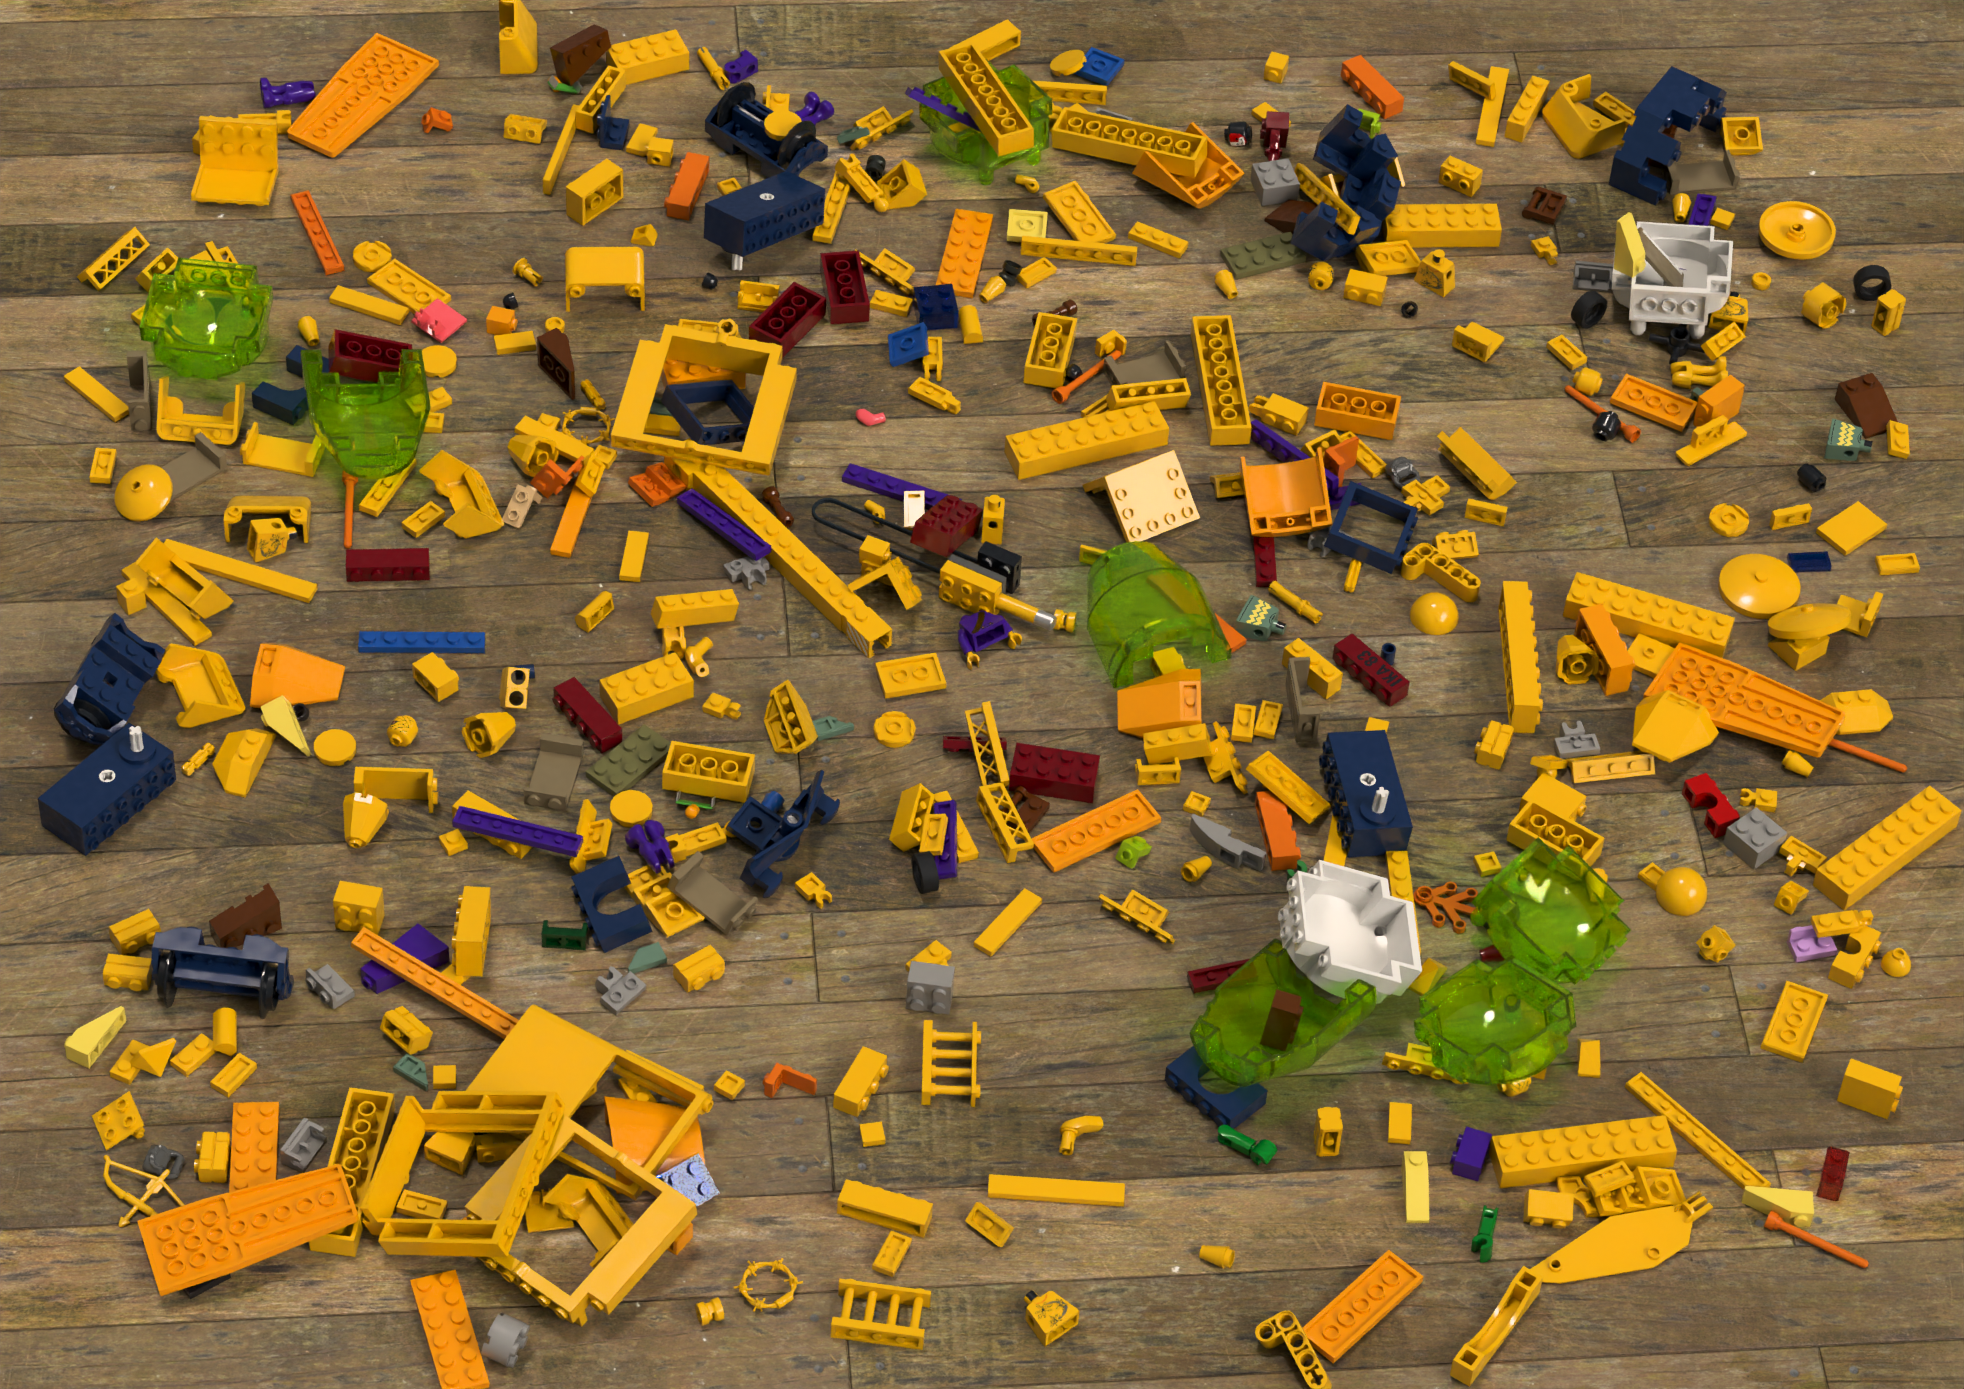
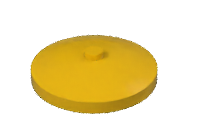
M1797 201L1780 202L1770 206L1761 215L1758 226L1759 236L1769 249L1781 256L1792 259H1812L1825 254L1832 247L1836 234L1832 219L1824 211L1813 205Z
M1745 554L1731 559L1722 568L1718 581L1719 593L1724 602L1736 612L1756 619H1770L1781 611L1795 607L1801 589L1798 576L1790 566L1777 558L1763 554Z
M1804 604L1773 615L1768 620V629L1772 636L1782 639L1815 638L1845 628L1851 622V615L1847 607L1839 604Z

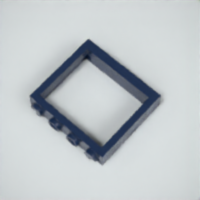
M732 379L667 385L661 398L663 405L690 439L697 444L713 445L745 441L754 407ZM724 400L743 424L703 427L686 404Z
M1350 481L1324 547L1392 574L1395 565L1400 566L1403 557L1400 554L1404 555L1408 543H1405V541L1409 542L1413 530L1410 528L1414 529L1418 517L1415 515L1418 508ZM1351 500L1406 522L1393 554L1339 532Z

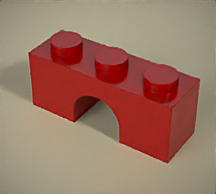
M1707 773L1685 780L1682 790L1683 797L1692 809L1699 806L1710 808L1706 812L1704 825L1714 838L1726 835L1727 827L1740 819L1738 811L1730 805L1726 795L1721 793L1716 782Z

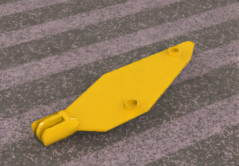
M1698 1191L1678 1205L1610 1216L1530 1270L1543 1277L1542 1283L1561 1284L1655 1268L1688 1246L1692 1223L1712 1210L1713 1205L1711 1203L1706 1204L1708 1200L1705 1196L1701 1197L1702 1193Z

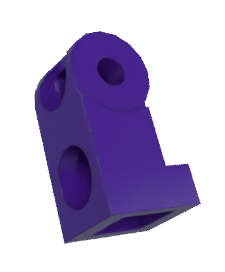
M747 50L740 52V58L725 64L724 72L726 78L731 84H735L758 72V59Z

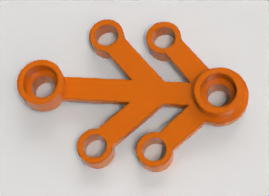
M1450 881L1435 889H1431L1428 886H1420L1414 892L1415 903L1426 907L1432 916V925L1437 928L1444 926L1446 918L1444 914L1439 913L1435 905L1441 906L1453 923V931L1457 934L1465 932L1466 922L1459 917L1456 911L1477 917L1475 907L1460 903L1465 900L1467 902H1475L1478 896V891L1475 888H1467L1464 892L1456 894L1457 885ZM1443 894H1446L1447 896H1450V897L1441 898V897H1438V896H1441V895H1443ZM1491 906V910L1495 915L1496 910L1493 906Z

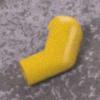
M1017 174L1015 184L1024 185L1030 193H1036L1039 190V184L1035 178Z
M867 500L864 508L872 512V515L885 520V509L875 502Z

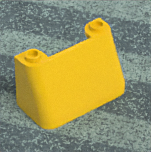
M499 0V24L501 30L499 32L500 74L534 73L538 69L537 23L521 0Z

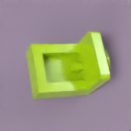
M1359 108L1358 110L1363 113L1359 128L1370 131L1369 138L1373 139L1375 134H1379L1381 130L1380 114Z
M1134 836L1122 841L1115 858L1132 869L1135 867L1139 857L1150 853L1152 846L1147 844L1146 840L1142 837Z

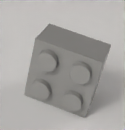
M1289 158L1252 164L1250 181L1261 206L1285 203L1288 199L1298 201L1300 183Z
M1756 807L1727 827L1723 844L1750 867L1756 869L1779 852L1780 847L1785 843L1787 832Z
M911 961L907 980L906 1009L949 1015L953 997L955 967Z

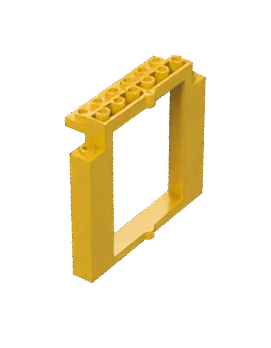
M665 324L660 343L641 339L639 341L612 429L611 446L770 476L795 388L797 368L781 366V345L729 336L723 332L719 334L715 332L710 333ZM667 358L763 376L742 452L700 445L691 440L684 442L643 434Z
M438 1091L432 1108L423 1109L414 1096H406L388 1141L384 1146L381 1158L377 1163V1168L369 1183L366 1195L362 1200L360 1209L364 1213L363 1224L372 1235H379L378 1242L388 1255L507 1257L534 1186H537L539 1183V1173L564 1111V1102L557 1092ZM425 1132L532 1133L499 1220L391 1218L403 1186L409 1181V1171Z
M562 1114L539 1176L569 1142L573 1140L656 1196L657 1199L571 1296L533 1271L526 1263L520 1262L510 1254L507 1257L473 1258H478L484 1262L490 1270H496L509 1283L513 1282L522 1292L533 1296L542 1306L553 1310L559 1318L566 1319L572 1324L575 1322L582 1327L587 1321L585 1309L589 1304L595 1310L603 1311L609 1315L698 1214L696 1204L630 1160L623 1152L617 1151ZM532 1133L465 1205L467 1220H499Z

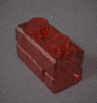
M1831 1146L1827 1147L1816 1196L1835 1202L1839 1201L1850 1152Z

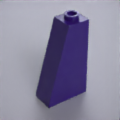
M418 923L392 943L433 969L450 961L449 947ZM370 960L360 968L361 983L365 988L371 989L376 994L406 981L373 960Z

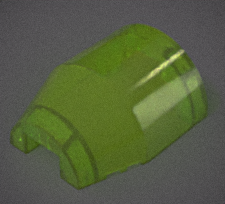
M401 349L399 372H379L377 384H340L339 372L322 373L323 361L321 350H301L300 359L309 422L313 431L338 465L348 474L363 479L386 478L406 469L417 454L431 407L422 349Z
M1144 541L1127 542L1106 551L1092 564L1087 575V630L1113 689L1133 684V662L1153 657V646L1189 637L1193 647L1205 644V650L1211 663L1231 659L1230 645L1200 581L1158 546Z
M1275 938L1216 988L1215 996L1211 1002L1208 1001L1206 1005L1207 1010L1204 1015L1199 1016L1189 1033L1190 1038L1200 1058L1217 1076L1235 1086H1251L1303 1071L1314 1065L1372 1014L1376 1006V987L1358 979L1344 991L1345 998L1336 1005L1314 994L1313 982L1296 973L1295 964L1287 950L1282 947V941ZM1276 989L1301 996L1300 1006L1304 1007L1293 1044L1288 1043L1286 1051L1260 1044Z

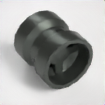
M871 155L867 160V166L864 171L874 182L883 177V170L886 166L885 159L880 155Z
M1005 260L1002 265L1003 270L998 276L1005 281L1006 285L1015 286L1017 282L1016 277L1020 274L1022 266L1014 261Z

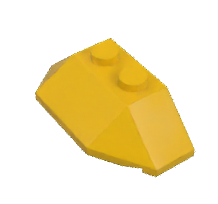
M786 680L770 691V700L766 708L764 723L776 753L797 754L811 745L818 735L806 704L791 682Z
M1872 689L1830 693L1820 700L1845 712L1844 722L1836 733L1838 735L1879 732L1893 720V714L1888 701Z
M255 728L227 734L212 763V767L225 793L246 798L277 736L276 733Z

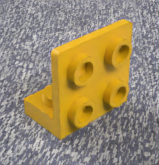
M1471 322L1466 328L1458 325L1454 329L1452 346L1486 362L1504 342L1505 338L1475 322Z
M1876 591L1873 599L1869 598L1867 603L1841 595L1837 604L1847 607L1851 615L1850 624L1843 629L1867 637L1880 610L1884 594Z

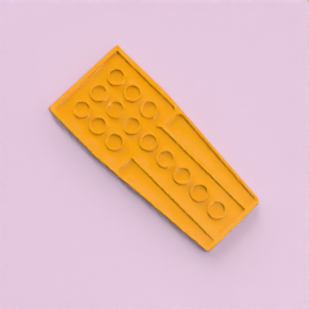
M376 33L339 69L288 128V138L331 158L336 157L406 99L439 66V60Z
M1680 642L1643 695V698L1669 690L1705 706L1711 716V721L1716 727L1817 758L1822 756L1845 719V712L1737 663Z
M337 1164L205 1198L138 1220L137 1222L160 1296H164L230 1274L356 1223L359 1220V1216L341 1165Z

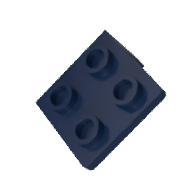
M606 95L605 102H601L600 112L602 114H598L597 125L600 126L597 139L600 140V148L623 150L630 125L629 119L611 117V96Z

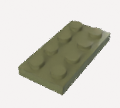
M1291 231L1220 250V256L1235 280L1306 262V255L1303 250L1291 244L1293 236Z
M644 724L586 770V777L614 797L620 792L630 789L667 758L671 743Z

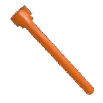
M1115 350L1108 356L1112 355L1113 359L1116 360L1121 356V352ZM1104 359L1068 385L1055 388L1051 393L1054 401L1058 404L1065 402L1070 392L1103 369Z
M1565 386L1564 390L1566 393L1595 413L1608 412L1572 386ZM1621 421L1620 430L1623 432V435L1631 443L1635 442L1639 438L1641 430L1635 425H1626Z
M352 468L345 469L342 472V481L346 485L344 547L346 549L352 546L354 486L358 482V471Z
M1833 738L1829 743L1831 747L1902 773L1907 771V766L1837 739Z
M1772 1210L1770 1211L1764 1224L1765 1228L1770 1230L1780 1229L1861 1268L1868 1267L1869 1263L1866 1259L1782 1221L1783 1218L1779 1217L1780 1214Z

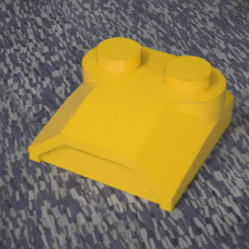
M1759 117L1721 118L1720 135L1723 138L1725 150H1729L1731 155H1754L1763 151Z

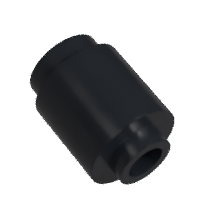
M1806 463L1798 469L1797 475L1799 480L1812 492L1820 491L1825 487L1827 478L1814 465Z

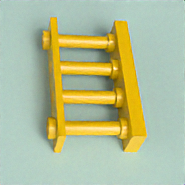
M924 1020L921 1105H930L931 1096H935V1094L971 1095L970 1107H975L976 1098H980V1085L976 1084L977 1044H981V1031H977V1022L972 1023V1033L937 1032V1029H932L933 1020ZM936 1041L972 1042L971 1051L940 1050L932 1047V1043H936ZM936 1058L971 1060V1068L936 1067V1065H932V1060L936 1061ZM936 1076L971 1077V1086L936 1085V1083H931V1078H936Z
M839 1278L838 1295L844 1296L840 1318L832 1317L831 1338L923 1350L925 1329H919L922 1307L930 1308L931 1291L922 1288L914 1289ZM853 1297L867 1299L863 1321L850 1319ZM876 1301L890 1302L886 1324L873 1322ZM899 1304L913 1306L909 1327L896 1325Z

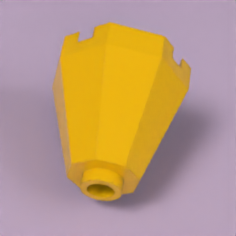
M516 435L510 439L507 446L510 456L520 469L531 477H535L550 459L556 463L559 455L554 447L557 446L556 442L542 436Z
M1564 635L1558 640L1556 674L1559 678H1563L1568 685L1586 683L1591 674L1594 676L1598 672L1599 657L1596 652L1574 635Z
M507 712L472 715L464 719L466 726L462 728V735L470 751L478 752L479 754L476 756L479 758L487 757L497 753L515 732V719Z
M362 793L346 795L343 802L345 840L350 847L357 849L368 845L386 821L389 813L387 803L372 795H367V798H361Z

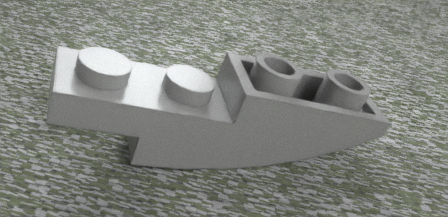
M1192 814L1189 830L1207 851L1237 869L1241 863L1258 871L1263 869L1266 858L1265 851L1248 845L1239 839L1232 838L1231 829L1207 820L1204 817Z

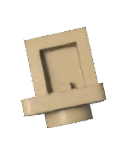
M518 484L502 518L503 522L520 529L532 502L540 504L542 496L537 493L538 490L529 485L524 487Z

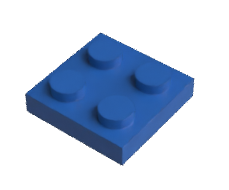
M1091 47L1085 54L1086 63L1083 62L1084 66L1074 74L1108 86L1124 66V59Z
M924 322L888 335L889 359L892 367L929 355L927 326Z

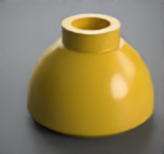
M1896 948L1888 951L1883 956L1881 967L1890 976L1903 977L1911 970V960L1905 950Z

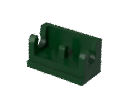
M544 920L541 933L542 947L586 950L588 923H583L582 929L549 927L548 920Z

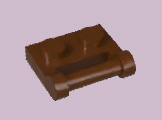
M1536 187L1528 206L1524 207L1522 211V216L1526 219L1535 218L1554 225L1566 203L1567 196L1542 187ZM1545 198L1539 210L1535 209L1539 199Z
M1018 786L1014 790V795L1011 798L1014 806L1020 800L1025 802L1017 812L1028 833L1033 830L1050 807L1049 802L1027 792L1022 786ZM1006 807L1000 809L1002 812L1009 813V809ZM1007 821L1006 823L1007 826L1013 829L1018 827L1013 822Z

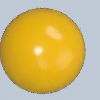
M1430 592L1420 596L1413 603L1410 610V620L1421 632L1430 635H1443L1451 632L1457 626L1459 613L1456 604L1451 598L1442 593Z
M1675 867L1666 871L1658 880L1656 899L1659 905L1671 914L1679 916L1693 915L1699 912L1706 902L1707 886L1703 877L1695 870L1687 867Z

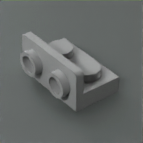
M328 964L315 972L311 968L306 969V985L310 990H314L319 995L320 1000L324 1004H328L333 1010L355 997L354 990Z

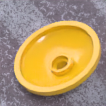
M146 464L131 469L121 478L116 487L114 500L117 510L131 521H146L156 517L166 508L173 492L172 480L165 470L156 465Z

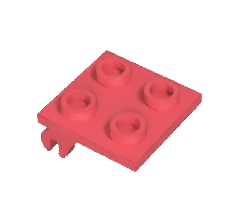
M438 298L425 309L420 308V312L416 311L414 318L411 320V323L440 343L467 322L464 316Z

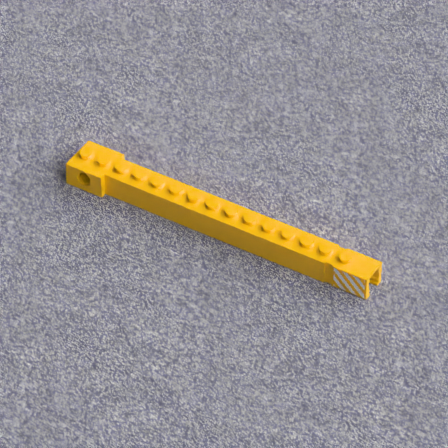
M664 456V464L687 485V491L693 488L771 545L772 552L764 556L766 560L837 629L843 631L846 637L868 658L874 656V651L872 650L874 640H877L885 649L892 645V628L870 607H867L862 599L854 592H851L849 587L724 467Z

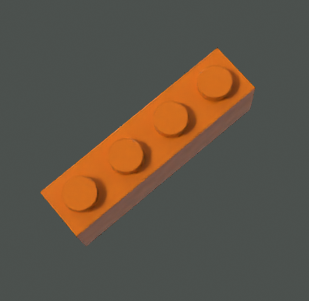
M1361 55L1342 62V79L1383 119L1403 111L1404 97Z
M687 152L685 159H681L680 171L676 172L675 183L671 184L669 197H666L664 201V208H667V217L689 221L709 173L710 156Z
M1271 791L1256 792L1255 809L1271 871L1296 869L1297 860L1301 859L1300 848L1296 847L1295 844L1297 837L1295 830L1292 831L1291 828L1292 816L1287 813L1288 806Z

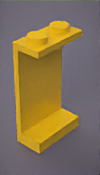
M254 422L251 430L248 429L245 444H241L240 455H242L243 464L314 477L325 451L324 435L317 433L312 444L259 434L258 423Z
M355 767L354 793H362L361 798H367V795H372L376 798L428 800L429 813H433L434 805H438V792H434L437 791L438 778H434L433 769Z

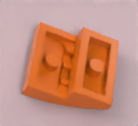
M663 462L647 466L645 473L629 477L628 484L651 507L672 499L685 490L687 486Z

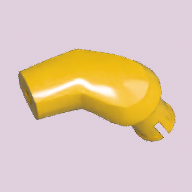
M703 637L695 646L687 647L684 653L688 666L699 677H705L709 674L708 665L702 659V655L713 647V643L708 637Z
M1080 1116L1065 1121L1059 1129L1062 1135L1059 1152H1062L1063 1155H1072L1076 1137L1083 1133L1100 1131L1104 1126L1102 1118L1100 1116Z

